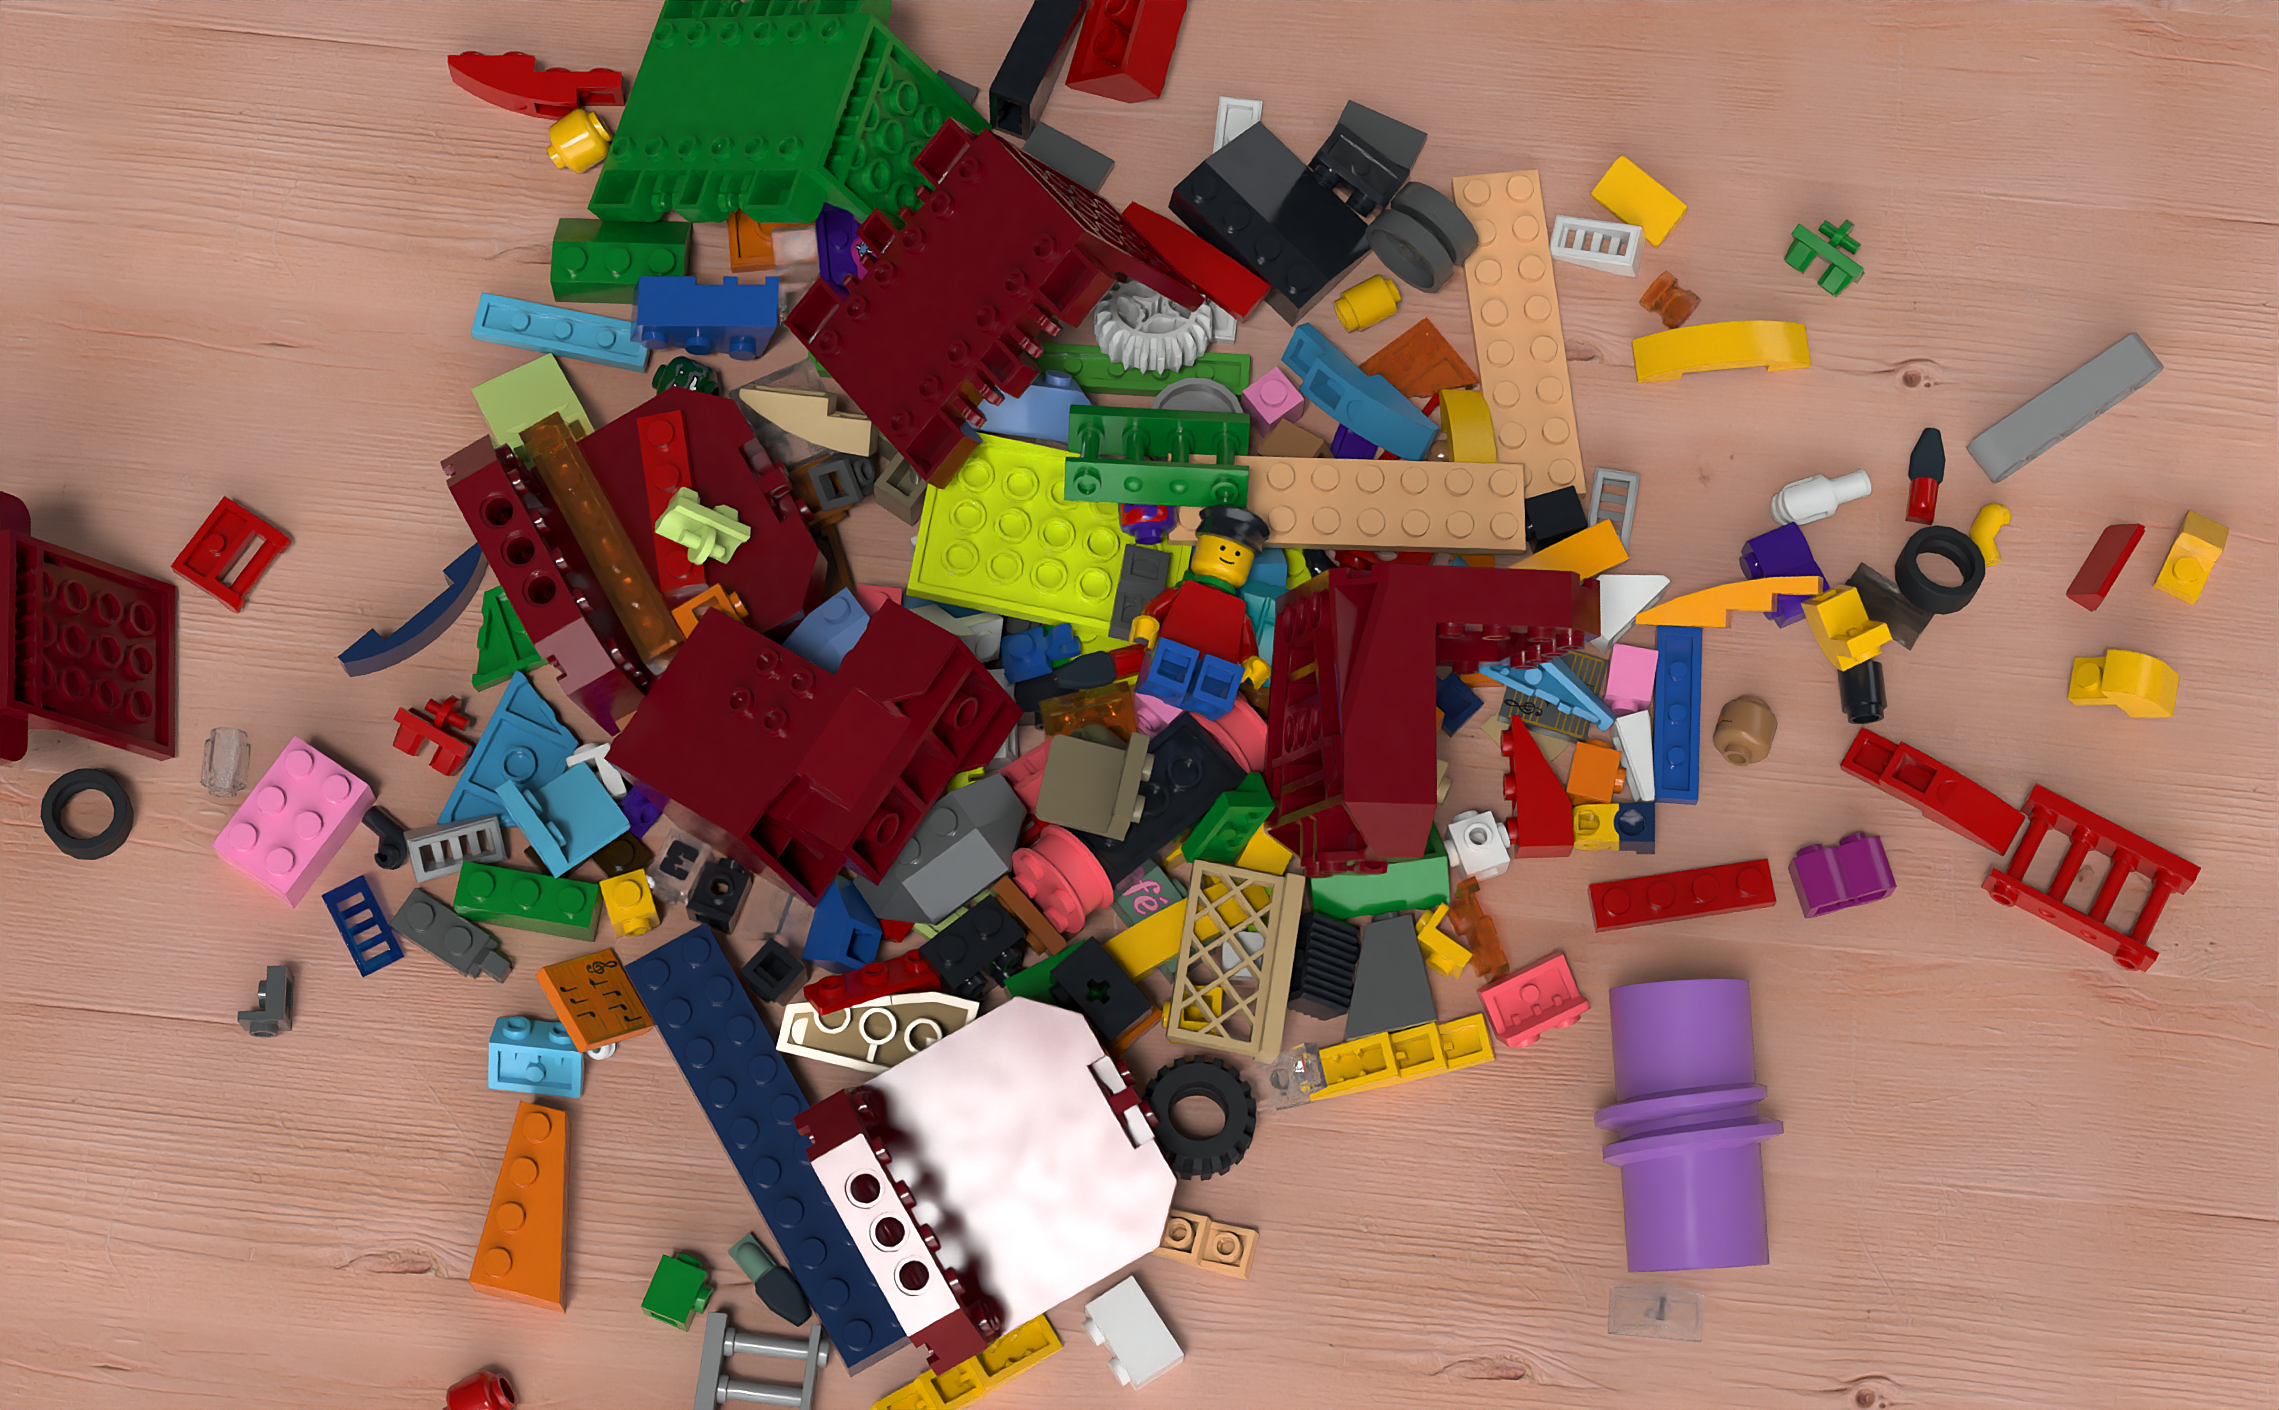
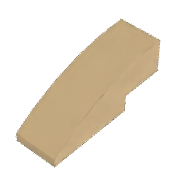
M747 384L740 388L739 398L772 423L802 439L839 452L867 457L877 451L878 428L865 414L836 411L837 393L758 384Z

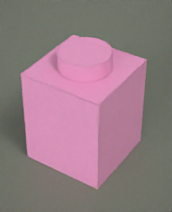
M1277 366L1242 391L1241 408L1244 413L1250 414L1251 425L1263 439L1269 431L1276 428L1282 418L1293 424L1302 418L1304 398Z
M1614 643L1608 659L1602 701L1617 716L1623 717L1648 709L1651 702L1659 651Z

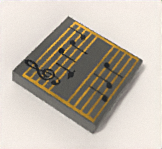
M1569 650L1568 656L1560 657L1598 696L1608 660L1574 650ZM1509 686L1506 688L1497 719L1499 722L1509 724L1512 715H1519L1527 730L1577 744V741L1585 743L1591 723L1573 713L1568 715L1558 710L1556 705L1535 695L1530 697Z

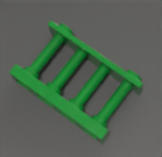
M1070 404L1068 451L1080 453V457H1066L1064 500L1187 507L1233 505L1246 509L1249 466L1235 465V456H1248L1250 414ZM1099 454L1126 455V460L1098 458ZM1168 454H1171V462L1144 461V456L1167 457ZM1189 454L1217 455L1216 464L1189 463Z

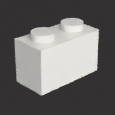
M1130 1276L1085 1305L1084 1314L1087 1320L1082 1322V1325L1095 1346L1098 1347L1103 1343L1113 1357L1108 1362V1365L1122 1386L1130 1383L1134 1391L1138 1392L1183 1362L1184 1353L1133 1276Z

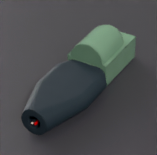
M750 1233L728 1250V1254L755 1285L756 1294L772 1312L797 1327L803 1325L811 1317L800 1286L785 1268L776 1266Z

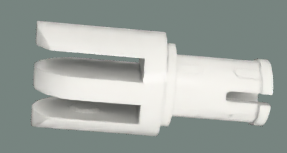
M1859 469L1853 473L1830 480L1822 474H1817L1792 482L1781 488L1779 493L1773 496L1770 504V515L1775 522L1782 526L1791 522L1802 526L1831 517L1835 514L1839 504L1869 496L1872 490L1870 479L1863 469Z

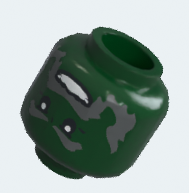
M684 356L672 359L668 365H660L652 381V387L657 390L656 396L673 386L719 397L722 389L721 384L717 383L715 370Z

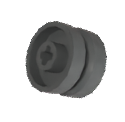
M1409 181L1390 201L1391 209H1384L1365 229L1366 239L1373 252L1397 277L1425 293H1436L1454 274L1453 265L1460 266L1479 246L1478 235L1463 212L1446 196L1428 185Z

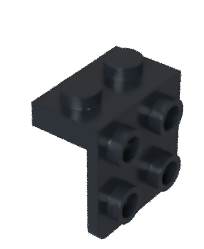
M1341 123L1337 125L1308 164V167L1314 171L1311 177L1319 185L1328 191H1332L1335 187L1349 197L1346 204L1365 218L1369 214L1377 217L1386 208L1389 201L1409 176L1407 172Z
M990 893L922 945L918 950V955L948 988V995L980 1002V1008L987 999L985 996L998 985L1004 988L1003 980L1022 971L1020 967L1023 964L1026 933Z

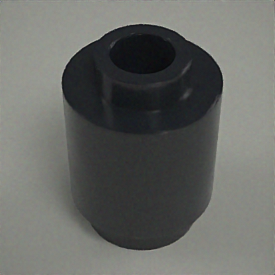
M1872 658L1845 671L1837 669L1842 712L1847 714L1848 722L1851 724H1869L1882 720L1884 718L1883 710L1887 707L1882 664L1872 661Z

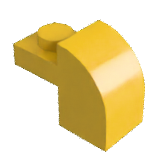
M1839 584L1824 591L1823 596H1814L1801 602L1817 643L1829 661L1841 671H1845L1881 654L1880 645L1892 640L1886 623L1869 620L1856 587Z
M2107 649L2106 657L2074 658L2068 700L2075 706L2117 705L2131 718L2173 717L2180 675L2165 662L2152 656L2127 650Z

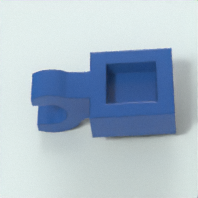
M1070 623L1053 627L1049 634L1041 626L1002 637L1000 642L1003 669H1005L1004 676L1009 684L1052 673L1051 661L1073 658L1081 654L1080 638L1078 636L1073 637L1072 625Z

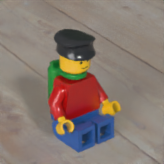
M1215 505L1199 511L1201 522L1195 531L1198 542L1191 560V570H1185L1182 581L1177 582L1174 587L1165 588L1143 605L1140 615L1132 621L1128 638L1129 643H1133V640L1137 637H1143L1148 640L1144 648L1145 656L1134 692L1156 697L1165 704L1181 710L1199 713L1211 721L1217 720L1232 710L1240 683H1243L1249 677L1253 681L1254 689L1258 690L1271 675L1270 666L1264 659L1259 657V648L1252 620L1245 614V601L1234 597L1235 588L1245 585L1254 558H1259L1263 555V544L1269 539L1270 530L1261 517L1248 509L1233 505Z

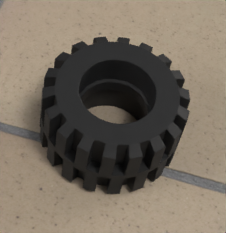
M1194 1055V1060L1186 1062L1184 1057L1175 1059L1174 1066L1168 1068L1167 1065H1164L1158 1070L1157 1077L1150 1079L1146 1086L1145 1094L1142 1096V1101L1147 1100L1160 1122L1159 1125L1153 1128L1154 1133L1174 1171L1181 1173V1179L1191 1181V1176H1200L1201 1181L1210 1180L1212 1174L1217 1172L1220 1176L1229 1172L1232 1164L1238 1165L1244 1158V1153L1246 1149H1249L1253 1139L1257 1107L1255 1098L1252 1099L1251 1097L1252 1089L1247 1080L1242 1082L1239 1079L1240 1072L1233 1066L1230 1070L1224 1068V1061L1215 1057L1213 1063L1204 1061V1055ZM1189 1096L1207 1097L1217 1103L1224 1112V1128L1219 1134L1208 1140L1194 1141L1181 1136L1170 1122L1172 1107L1180 1100Z

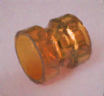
M1665 271L1646 290L1639 304L1650 313H1658L1662 317V323L1671 330L1680 328L1699 305L1701 298L1691 290H1683L1678 286V279L1668 271Z

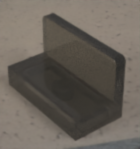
M1861 562L1852 577L1844 584L1857 588L1869 620L1886 623L1892 639L1910 651L1935 615V613H1929L1914 606L1901 593L1897 584Z

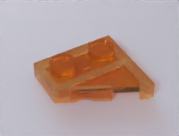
M1427 317L1358 366L1368 377L1380 373L1407 399L1411 397L1428 398L1432 397L1434 393L1439 395L1441 389L1464 387V390H1473L1479 383V378Z
M1473 876L1457 884L1450 906L1452 910L1448 912V917L1458 937L1464 935L1472 950L1469 951L1473 954L1470 965L1478 978L1484 975L1487 984H1490L1507 976L1510 967L1499 942L1491 916L1488 914L1484 915L1475 897V893L1480 890L1476 877Z

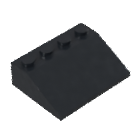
M1258 121L1205 159L1173 189L1168 208L1198 237L1219 249L1271 286L1270 293L1264 301L1293 327L1373 252L1366 239L1365 229L1369 225L1333 191H1328L1319 185L1311 177L1313 172Z

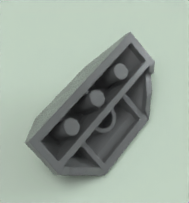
M1000 772L953 790L933 804L878 886L858 874L854 878L853 883L878 919L937 926L1011 871L1013 865L1012 854L1017 850L1022 822L1025 820L1027 809Z

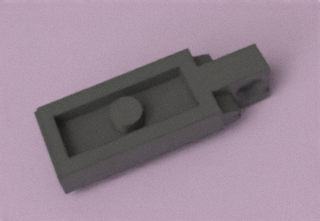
M414 888L389 923V927L394 932L464 977L469 975L476 979L482 971L500 984H503L513 970L508 961L494 953L499 945L490 935L417 888Z

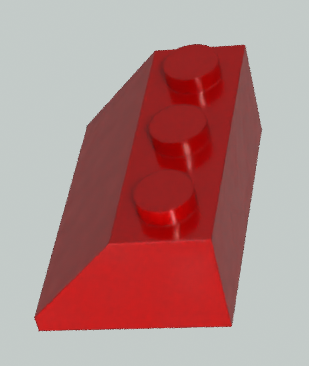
M1090 0L1065 85L1070 89L1126 103L1160 98L1161 91L1165 85V77L1171 56L1176 47V39L1182 18L1187 9L1188 0Z

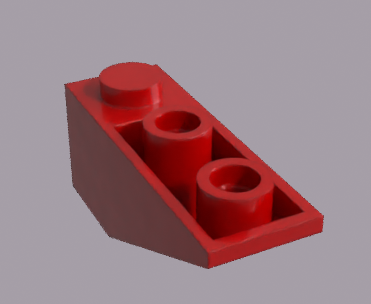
M1512 715L1508 730H1501L1500 748L1501 756L1509 757L1510 773L1503 774L1504 801H1512V817H1506L1505 828L1510 845L1514 844L1515 859L1569 857L1574 847L1571 800L1519 715Z

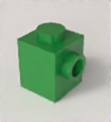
M677 1253L675 1259L663 1254L641 1304L644 1315L688 1332L696 1312L700 1314L705 1312L713 1293V1288L708 1286L710 1282L709 1276L706 1271L702 1270L703 1263L682 1253Z

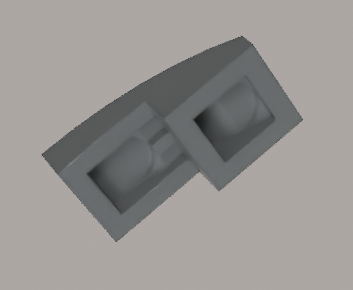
M1126 544L1108 637L1128 641L1133 619L1140 615L1143 605L1165 589L1170 553ZM1137 637L1133 640L1135 643L1144 645L1148 641L1143 637Z

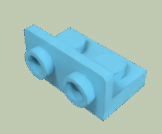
M519 1016L497 1018L489 1040V1089L573 1098L581 1097L584 1087V1052H578L561 1021L555 1023L534 1021Z

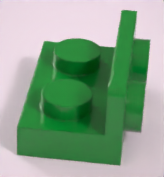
M1250 772L1236 790L1223 792L1216 799L1215 804L1181 847L1187 863H1193L1195 859L1211 863H1232L1275 808L1270 793L1259 772Z

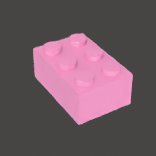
M294 736L211 845L223 862L294 909L360 823L364 814L375 803L376 798L366 782L297 736Z

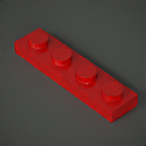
M681 410L637 418L661 592L664 596L709 588L706 560L701 565L690 562L687 555L689 547L655 533V522L668 508L669 501L681 487H686L696 492L685 414Z
M1768 858L1591 884L1587 889L1595 933L1774 907L1777 902Z

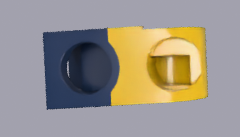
M1655 802L1586 804L1572 808L1573 848L1586 851L1609 849V851H1636V854H1655Z

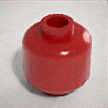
M483 1369L448 1388L446 1394L447 1406L443 1410H513V1408L517 1407V1399L511 1384L504 1375L500 1373L495 1375L493 1372Z

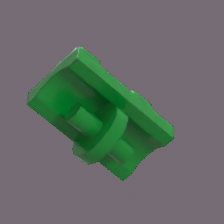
M1848 219L1843 222L1839 229L1827 220L1823 222L1818 231L1831 239L1829 243L1801 224H1798L1791 233L1794 241L1790 245L1784 261L1798 272L1804 274L1816 256L1829 264V267L1817 284L1837 298L1852 281L1858 284L1865 274L1862 266L1838 251L1840 247H1843L1855 255L1861 247L1859 242L1849 236L1855 224Z

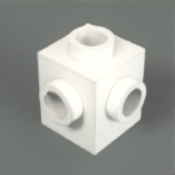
M1471 810L1455 816L1451 820L1452 824H1449L1444 837L1445 841H1442V844L1447 854L1448 867H1456L1463 887L1506 873L1510 863L1506 849L1510 848V840L1502 822L1495 823L1491 811L1478 815L1477 810Z

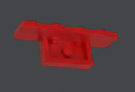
M919 949L910 950L903 956L883 962L868 963L861 969L842 975L826 976L816 983L803 987L804 997L819 1015H827L887 995L932 991L942 993L940 979L918 955Z

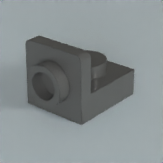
M267 966L266 980H260L258 989L260 1008H265V1011H238L237 1022L245 1031H249L251 1036L271 1038L276 1037L278 1031H291L294 976L286 966Z

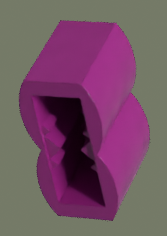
M1857 833L1839 841L1840 846L1823 849L1822 844H1814L1796 852L1797 857L1793 858L1788 870L1805 918L1818 917L1847 907L1872 903L1892 895L1897 885L1880 836L1866 838L1865 833Z

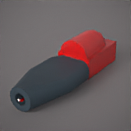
M1925 428L1911 453L1908 471L1911 483L1905 521L1930 526L1934 521L1939 484L1943 481L1946 462L1941 433L1938 429Z
M1135 644L1111 650L1109 653L1098 651L1081 655L1054 672L1055 684L1057 688L1091 690L1111 685L1114 680L1118 681L1138 676L1145 656V645Z

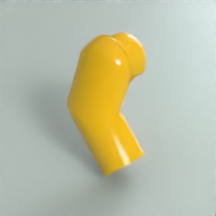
M1996 502L1983 506L1969 529L1970 539L1979 547L1985 559V568L1997 565L2002 561L1994 538L2000 528H2003L2005 524L2007 525L2011 521L2009 508Z

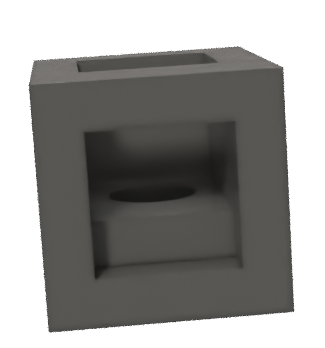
M838 452L808 469L823 511L859 502L864 499L863 496L874 490L876 465L870 456ZM836 471L842 490L838 493H835L828 475L830 472Z

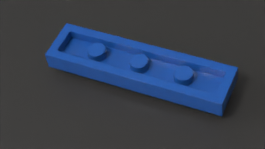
M1657 625L1655 630V650L1659 652L1653 694L1652 754L1655 799L1653 802L1696 805L1699 791L1702 628Z

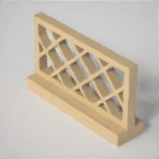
M1194 860L1190 875L1165 1039L1253 1056V1061L1271 1064L1279 1055L1305 876L1287 873L1285 877ZM1202 874L1219 877L1229 892L1211 904L1200 889ZM1232 880L1243 883L1239 886H1236ZM1252 884L1272 888L1269 905L1257 913L1241 893ZM1234 897L1248 919L1230 930L1215 909ZM1197 902H1199L1203 910L1196 914ZM1268 913L1265 926L1260 918ZM1208 915L1223 936L1204 948L1193 933L1194 923ZM1253 924L1263 937L1264 942L1263 948L1249 957L1235 938V935ZM1227 941L1242 962L1223 974L1208 953ZM1192 945V947L1197 953L1189 958L1190 947ZM1261 957L1260 969H1258L1254 961ZM1201 958L1216 980L1197 992L1186 977L1187 967ZM1246 967L1256 980L1257 989L1254 994L1243 1001L1228 979ZM1221 985L1235 1007L1219 1018H1216L1202 997ZM1185 989L1190 998L1182 1002ZM1252 1002H1254L1253 1014L1247 1007ZM1192 1003L1196 1004L1209 1022L1207 1026L1198 1032L1178 1028L1180 1012ZM1237 1012H1240L1251 1027L1249 1042L1231 1039L1221 1023ZM1214 1029L1218 1036L1207 1033Z

